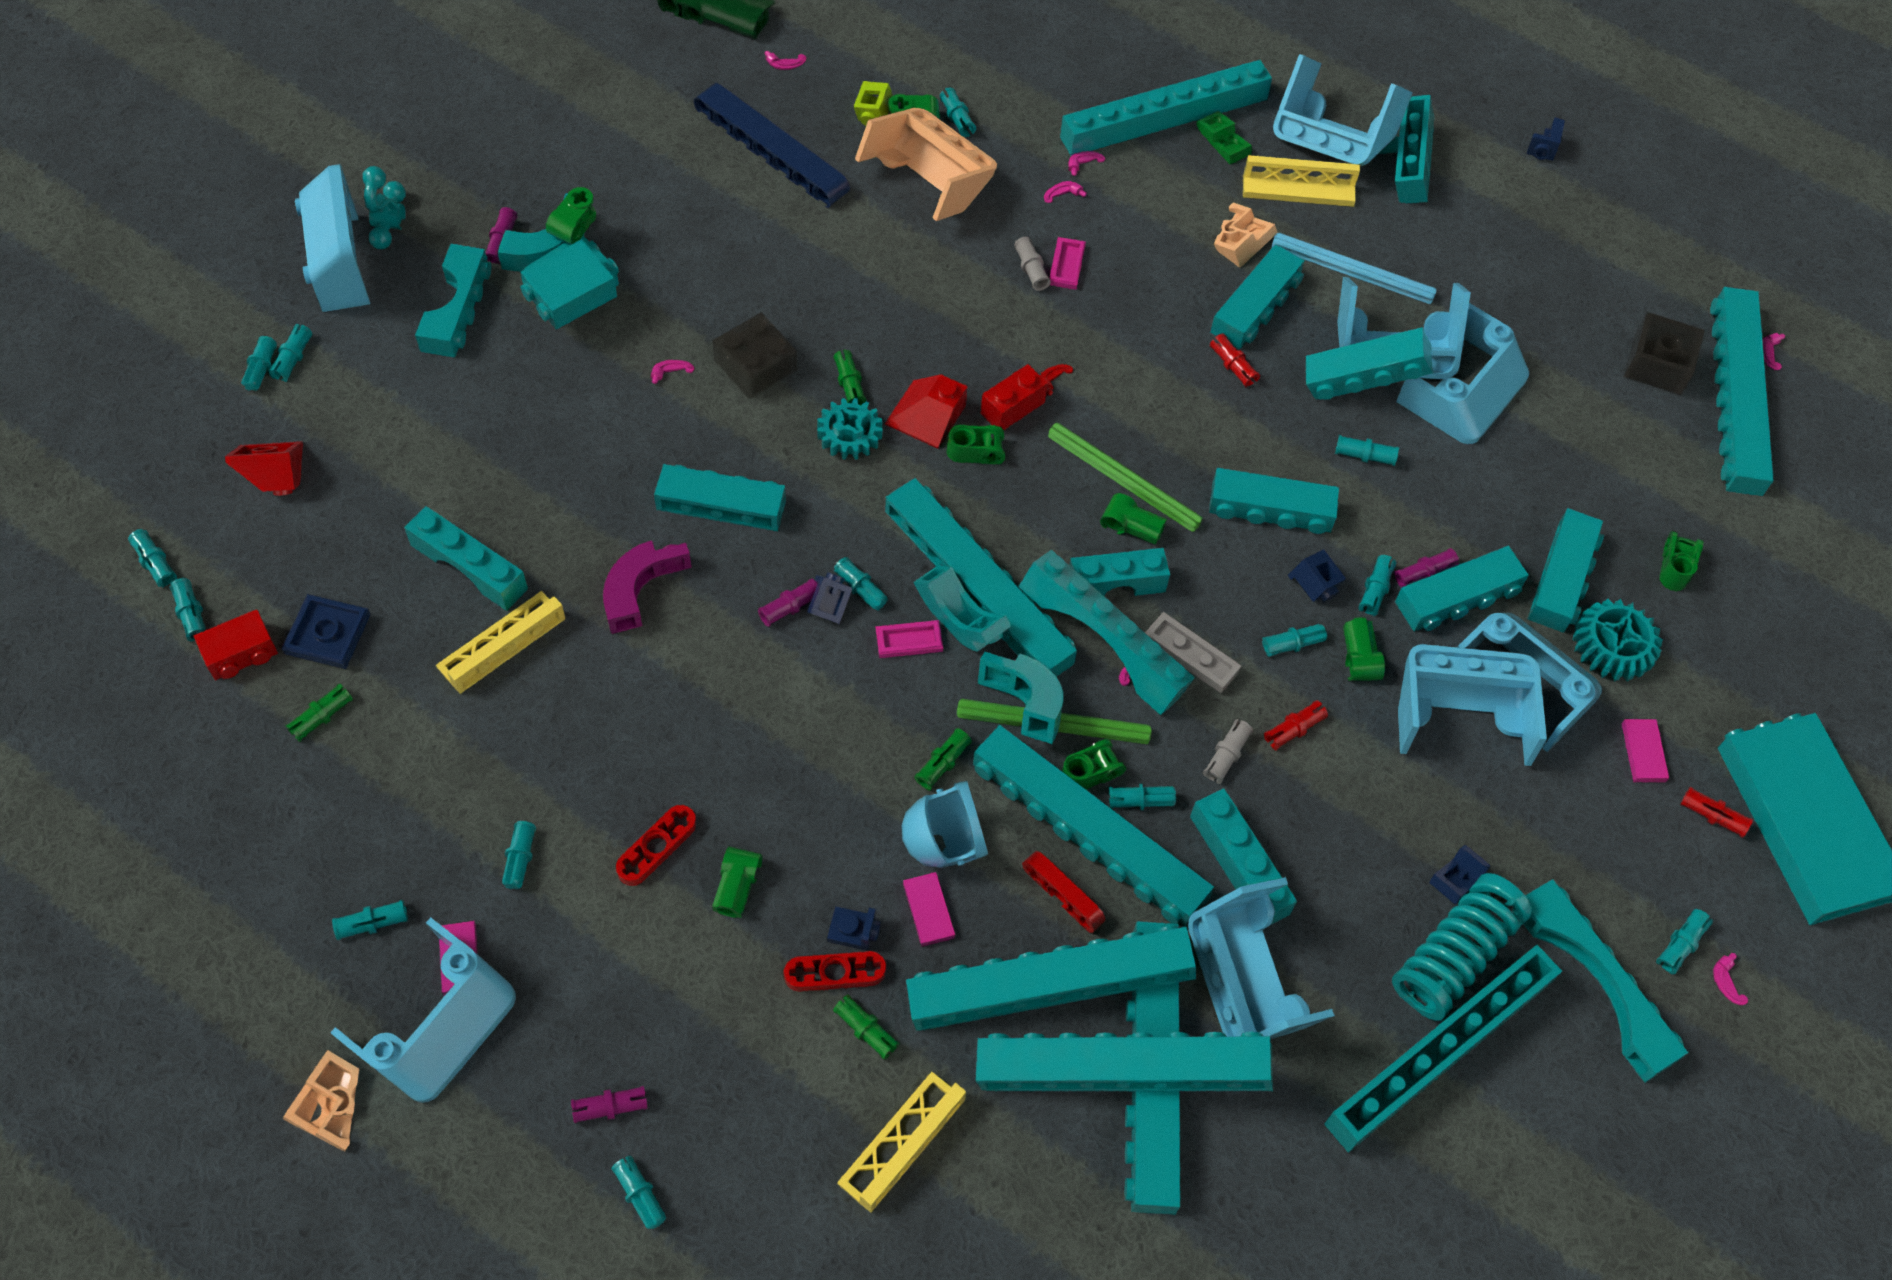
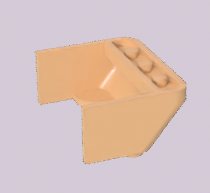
M911 108L868 120L855 160L858 162L877 157L882 161L883 165L893 169L907 165L942 191L933 215L935 221L964 212L990 181L997 168V163L993 158L932 113L921 108Z

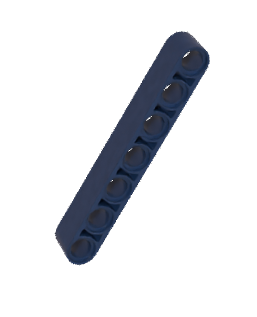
M714 83L694 98L693 103L697 112H703L713 124L726 129L728 135L736 141H742L752 153L757 156L761 155L767 160L765 161L775 170H781L785 173L787 179L797 186L801 185L806 189L805 192L817 201L821 200L827 204L826 208L832 206L850 191L848 180L842 173L722 85Z

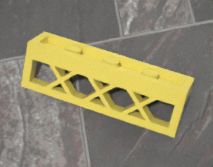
M1248 155L1243 174V197L1354 207L1356 201L1355 185L1360 173V165ZM1252 167H1265L1267 170L1263 172H1254L1252 171ZM1284 169H1293L1295 172L1291 174H1282L1280 171ZM1313 171H1319L1322 173L1317 177L1308 175ZM1341 173L1351 174L1350 179H1338L1336 176Z
M541 591L436 664V667L461 694L564 621L566 618L563 606L555 597L549 599ZM540 602L543 603L541 606H539L537 609L530 613L531 608H533ZM510 623H515L510 628L504 631V627H506ZM483 642H488L483 647L477 650V647L480 644H482ZM456 661H461L456 666L448 670V667L450 665H452Z
M931 1072L837 1184L872 1213L964 1103L966 1091L957 1083L950 1087L935 1073ZM933 1083L945 1095L935 1107L924 1108L923 1094ZM920 1100V1108L911 1109ZM921 1114V1124L911 1135L901 1136L900 1121L904 1116ZM896 1127L897 1136L887 1137ZM897 1142L898 1151L888 1163L877 1164L876 1149L882 1143ZM872 1155L873 1164L864 1165ZM874 1170V1179L862 1193L849 1183L858 1171Z

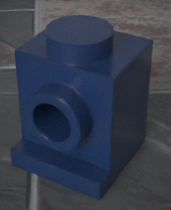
M1324 549L1303 559L1287 575L1290 580L1296 579L1313 602L1321 598L1324 603L1340 592L1337 587L1346 580Z

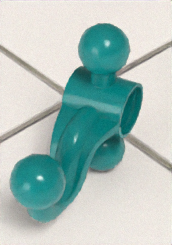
M370 166L362 173V180L365 184V208L369 210L370 225L375 227L369 233V242L374 248L382 250L389 247L392 243V235L389 229L402 230L400 224L402 219L406 217L404 204L400 202L406 197V189L397 181L386 183L385 172L380 167ZM383 187V194L377 193V189Z

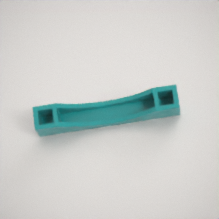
M1050 550L1032 563L1019 588L1041 608L1052 609L1071 615L1096 631L1113 648L1123 662L1132 679L1136 694L1158 714L1162 715L1182 696L1195 677L1088 583L1085 578L1079 575L1053 550Z
M1552 879L1525 895L1530 902L1532 915L1523 923L1534 938L1551 943L1569 953L1583 964L1599 981L1610 998L1618 1018L1622 1039V1054L1644 1083L1689 1053L1685 1049L1681 1037L1667 1026L1661 1018L1656 1005L1648 1001L1642 994L1634 977L1624 971L1615 959L1612 949L1599 939L1593 931L1590 921L1578 912L1571 903L1570 896L1562 887H1559Z

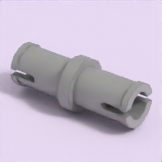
M1029 237L1019 238L1015 242L1014 248L1021 259L1023 272L1028 274L1036 291L1046 289L1051 281L1043 268L1044 261L1041 255L1036 253L1032 240Z
M1239 719L1233 722L1224 740L1219 741L1216 745V753L1203 771L1205 777L1212 781L1217 778V784L1223 782V778L1232 763L1238 762L1241 757L1240 750L1253 732V728L1247 722L1239 721Z

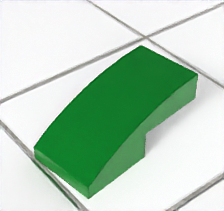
M1220 111L1197 121V127L1201 134L1229 165L1248 155H1252V145L1235 133V123Z

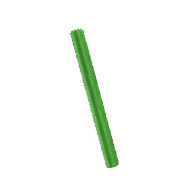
M1055 423L1050 428L1048 434L1050 439L1191 532L1196 531L1201 525L1202 516L1060 423Z
M960 699L957 707V716L964 719L1022 727L1025 707ZM1061 713L1058 732L1148 744L1151 739L1152 730L1151 726L1146 724Z

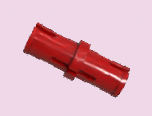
M1225 334L1217 335L1215 338L1219 343L1212 340L1209 346L1224 361V367L1227 370L1231 369L1245 388L1254 384L1251 381L1252 378L1257 382L1260 374L1246 361V355L1241 350H1237Z
M1316 700L1297 714L1292 712L1287 715L1284 722L1265 732L1264 738L1267 742L1274 741L1270 746L1276 751L1296 736L1301 738L1306 735L1307 729L1328 718V712L1325 707L1318 711L1317 708L1322 706V703Z
M1689 787L1680 804L1707 818L1708 823L1712 825L1717 823L1742 838L1746 835L1753 822L1752 818H1748L1725 806V801L1721 799L1716 801L1694 790L1692 787Z

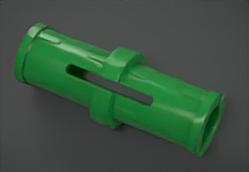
M843 350L845 360H843L841 351H838L834 354L833 359L839 372V385L844 388L847 403H852L856 396L858 404L862 405L867 400L860 384L862 377L860 371L855 368L851 351Z
M338 684L317 702L313 700L309 703V708L292 722L285 725V727L301 742L304 737L319 725L329 723L331 721L330 717L353 700L352 696L346 689L343 690L344 687L341 684Z
M955 729L954 733L940 748H935L932 751V758L916 773L914 777L916 782L926 790H931L933 785L947 770L951 771L956 765L955 760L972 743L970 736L961 729Z
M847 994L843 997L844 1003L840 1000L835 1005L833 1012L839 1015L855 1031L854 1036L858 1040L863 1039L883 1060H886L890 1056L888 1053L890 1051L893 1053L900 1043L878 1024L879 1019L874 1014L869 1015Z

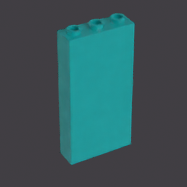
M1796 713L1788 716L1782 722L1773 724L1772 721H1766L1751 730L1744 731L1743 728H1739L1727 733L1724 736L1725 740L1717 749L1809 925L1892 903V850L1817 714L1813 713L1802 716L1801 713Z

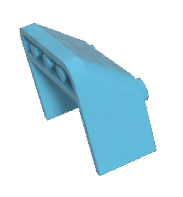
M1299 54L1273 124L1275 135L1282 140L1351 164H1358L1360 166L1368 164L1395 138L1413 92L1391 83L1380 114L1372 121L1368 133L1322 118L1326 109V99L1321 93L1312 90L1322 63Z
M341 164L331 165L299 192V198L295 199L297 214L302 216L308 266H303L306 284H312L322 312L370 304V299L357 264L352 221L359 220Z
M1343 277L1337 321L1339 348L1401 333L1367 331V316L1363 310L1355 307L1358 286L1349 277ZM1453 283L1449 312L1437 311L1430 314L1425 320L1424 331L1432 348L1433 374L1419 378H1451L1459 370L1471 294L1460 283Z
M1469 303L1464 340L1488 353L1492 358L1469 385L1457 378H1445L1436 387L1421 378L1405 380L1396 401L1464 444H1474L1480 440L1525 385L1529 377L1528 367L1512 329Z
M1512 613L1491 614L1457 648L1475 649L1487 638L1496 644H1502L1512 653L1526 654L1537 661L1540 667V675L1561 692L1562 698L1574 708L1556 727L1542 747L1548 752L1598 700L1602 692L1601 685L1595 677L1518 616Z
M1425 644L1416 645L1410 650L1406 659L1398 707L1400 754H1407L1419 727L1424 726L1430 720L1432 707L1494 713L1495 724L1502 733L1508 736L1522 737L1524 765L1531 766L1547 740L1540 667L1534 658L1519 653Z
M1286 877L1239 887L1194 912L1189 918V933L1222 1032L1226 1034V1037L1241 1036L1244 1032H1260L1263 1036H1270V1039H1274L1305 1029L1334 1016L1332 1009L1310 1014L1309 1006L1303 998L1297 994L1285 996L1263 929L1271 925L1275 912L1269 894L1288 885Z
M431 917L426 924L440 940L450 947L441 959V970L445 977L454 983V986L409 1039L403 1042L392 1033H380L374 1036L362 1049L336 1027L331 1031L334 1037L411 1099L422 1103L435 1099L508 1014L516 1001L515 990L504 977L470 947Z

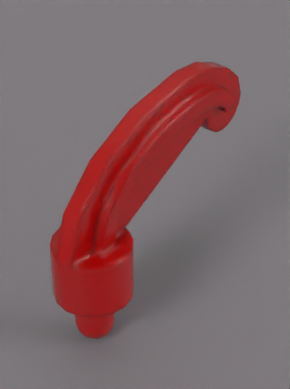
M1055 365L1041 373L1040 376L1048 383L1046 393L1049 396L1053 394L1051 381L1064 371L1067 374L1072 373L1073 368L1070 365Z

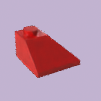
M941 374L913 380L885 422V425L939 449L966 407L968 386Z
M303 441L239 445L225 456V462L262 492L273 491V495L276 496L292 494V490H295L301 483Z

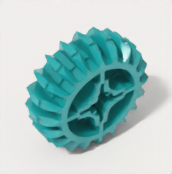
M1609 599L1603 601L1602 604L1596 602L1590 609L1584 610L1580 616L1581 619H1578L1575 624V633L1572 640L1577 642V644L1575 645L1574 652H1584L1580 662L1590 660L1592 662L1590 671L1595 670L1597 667L1602 669L1601 678L1607 676L1610 672L1614 682L1619 680L1621 676L1628 682L1634 676L1639 678L1645 672L1651 670L1655 665V661L1660 657L1662 651L1660 647L1662 646L1663 639L1658 636L1661 628L1652 626L1654 618H1646L1644 616L1645 609L1635 610L1634 602L1628 604V606H1625L1621 599L1615 601L1614 604Z

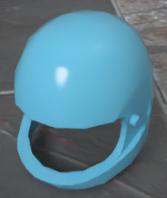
M967 781L955 783L954 787L943 791V788L936 790L937 794L922 797L906 811L901 825L902 841L909 854L923 866L937 868L957 864L961 866L964 863L988 855ZM938 834L943 837L946 848L942 852L933 835Z

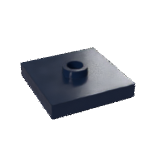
M307 594L281 649L286 655L346 669L371 613L367 608Z

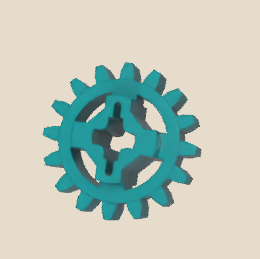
M842 398L841 405L831 402L830 411L822 409V418L817 419L818 440H822V448L830 447L832 456L838 452L842 453L843 460H846L848 454H852L855 460L858 459L860 452H863L866 456L870 455V447L877 449L878 440L882 439V418H878L877 409L869 411V402L867 401L862 405H858L857 398H854L852 403H847V400ZM867 428H870L868 434L865 436L864 433L867 432Z

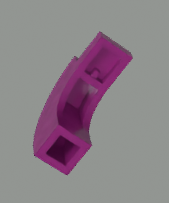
M651 540L632 548L617 560L608 573L603 590V603L611 634L642 626L637 598L640 590L647 582L658 576L692 568L690 553L686 543L679 545L670 544L663 549L655 550Z

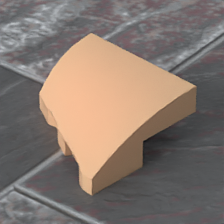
M1232 203L1229 206V211L1236 214L1231 220L1223 221L1222 231L1217 235L1214 245L1219 253L1241 268L1278 232L1275 224L1255 218L1251 208Z
M327 1050L307 1079L305 1086L283 1116V1119L345 1152L350 1144V1131L359 1068ZM317 1104H320V1117L310 1122Z

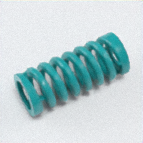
M1492 873L1482 874L1469 889V893L1463 895L1459 900L1458 906L1453 907L1448 913V917L1438 924L1437 930L1428 935L1426 943L1421 944L1416 949L1415 956L1408 958L1402 968L1394 974L1392 984L1397 994L1422 1016L1435 1021L1442 1020L1453 1008L1452 1000H1458L1464 995V987H1469L1475 982V974H1480L1486 969V961L1494 960L1497 956V949L1504 948L1508 943V936L1515 935L1519 927L1532 915V908L1526 896L1507 879ZM1489 892L1495 893L1501 896L1502 898L1506 899L1507 902L1505 903V905L1496 900L1495 898H1492ZM1512 905L1517 912L1510 911L1506 906ZM1488 909L1496 913L1504 922L1494 917ZM1478 922L1483 924L1486 928H1488L1492 932V934L1488 933L1485 929H1483L1478 924ZM1467 935L1474 938L1482 947L1473 942ZM1458 949L1463 951L1469 958L1464 956ZM1447 962L1452 964L1457 970L1451 967ZM1404 981H1407L1412 991L1408 992V990L1405 987ZM1416 994L1426 1006L1418 1002L1413 995Z

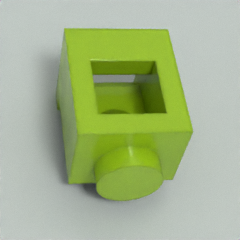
M863 81L854 104L858 121H861L863 125L866 126L870 119L888 115L890 110L888 107L889 99L893 96L889 83Z

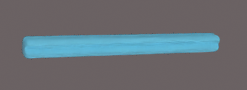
M1277 233L1272 243V247L1276 244L1301 259L1427 304L1433 302L1437 289L1282 233Z

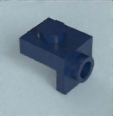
M1464 845L1458 850L1452 861L1433 875L1429 883L1456 905L1463 895L1469 893V889L1477 879L1489 871L1490 864L1467 845Z

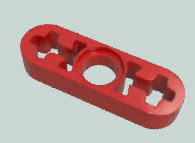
M676 805L670 808L618 859L616 871L619 880L628 886L641 884L695 831L696 817L694 811L685 805ZM677 816L682 819L687 816V826L678 825L672 831L673 837H675L672 840L668 832L675 826L674 818ZM656 838L663 839L667 843L665 849L660 853L650 852L647 849V845L651 840ZM642 851L645 858L638 864L639 873L630 872L626 875L625 865L628 863L632 866L641 859L638 852Z
M1035 851L1022 863L1025 872L1051 897L1055 895L1063 903L1062 907L1089 933H1093L1106 921L1102 910L1044 854Z
M873 951L794 957L784 967L786 985L798 992L875 986L884 979L886 974L884 958L879 953ZM868 961H873L874 967H880V969L875 970L874 976H867L865 970L855 971L856 978L850 979L851 966L849 962H855V969L865 968ZM820 964L819 976L821 981H815V974L805 975L802 982H797L796 976H790V974L796 972V967H803L804 972H815L814 965ZM831 964H839L845 969V975L839 980H831L825 975L826 968Z

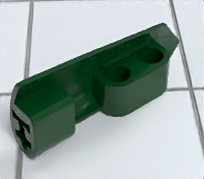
M657 0L658 6L663 12H672L674 16L688 21L692 19L697 21L698 24L708 19L728 26L731 31L753 39L758 37L768 22V9L775 5L774 0Z

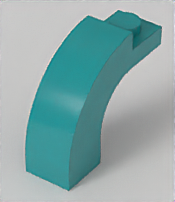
M546 229L534 233L505 230L498 249L501 269L521 272L526 266L566 241L547 233Z
M937 565L913 582L923 601L935 617L962 645L973 651L978 652L986 645L1000 640L1003 637L1002 633L1011 627L1006 615L987 612L970 598L952 567Z
M984 652L980 658L978 684L1009 693L1022 700L1026 706L1023 712L1021 735L1052 744L1059 731L1063 706V690L1057 677L1042 663L1026 655L1019 654L1014 661Z

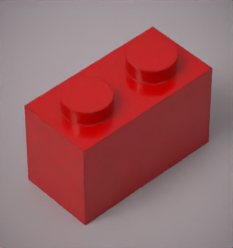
M1027 364L982 394L980 414L991 425L999 426L1005 430L1045 403L1048 383Z
M257 609L194 635L206 667L214 680L232 678L239 673V670L252 664H265L271 659V656L278 654L268 629Z

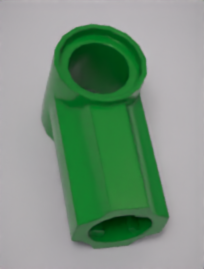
M1116 493L1112 496L1100 519V524L1105 529L1107 527L1118 531L1117 534L1119 535L1126 532L1156 545L1162 535L1167 519L1137 507L1134 499L1122 493Z
M1354 618L1351 621L1345 622L1343 626L1347 648L1345 665L1349 667L1351 676L1348 677V681L1382 680L1385 672V662L1382 652L1377 651L1372 621H1368L1366 618Z
M728 846L721 866L722 878L712 905L713 911L732 918L742 917L751 885L757 881L754 878L757 867L761 868L762 854Z

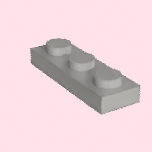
M1165 612L1145 632L1186 670L1219 693L1226 689L1242 667Z

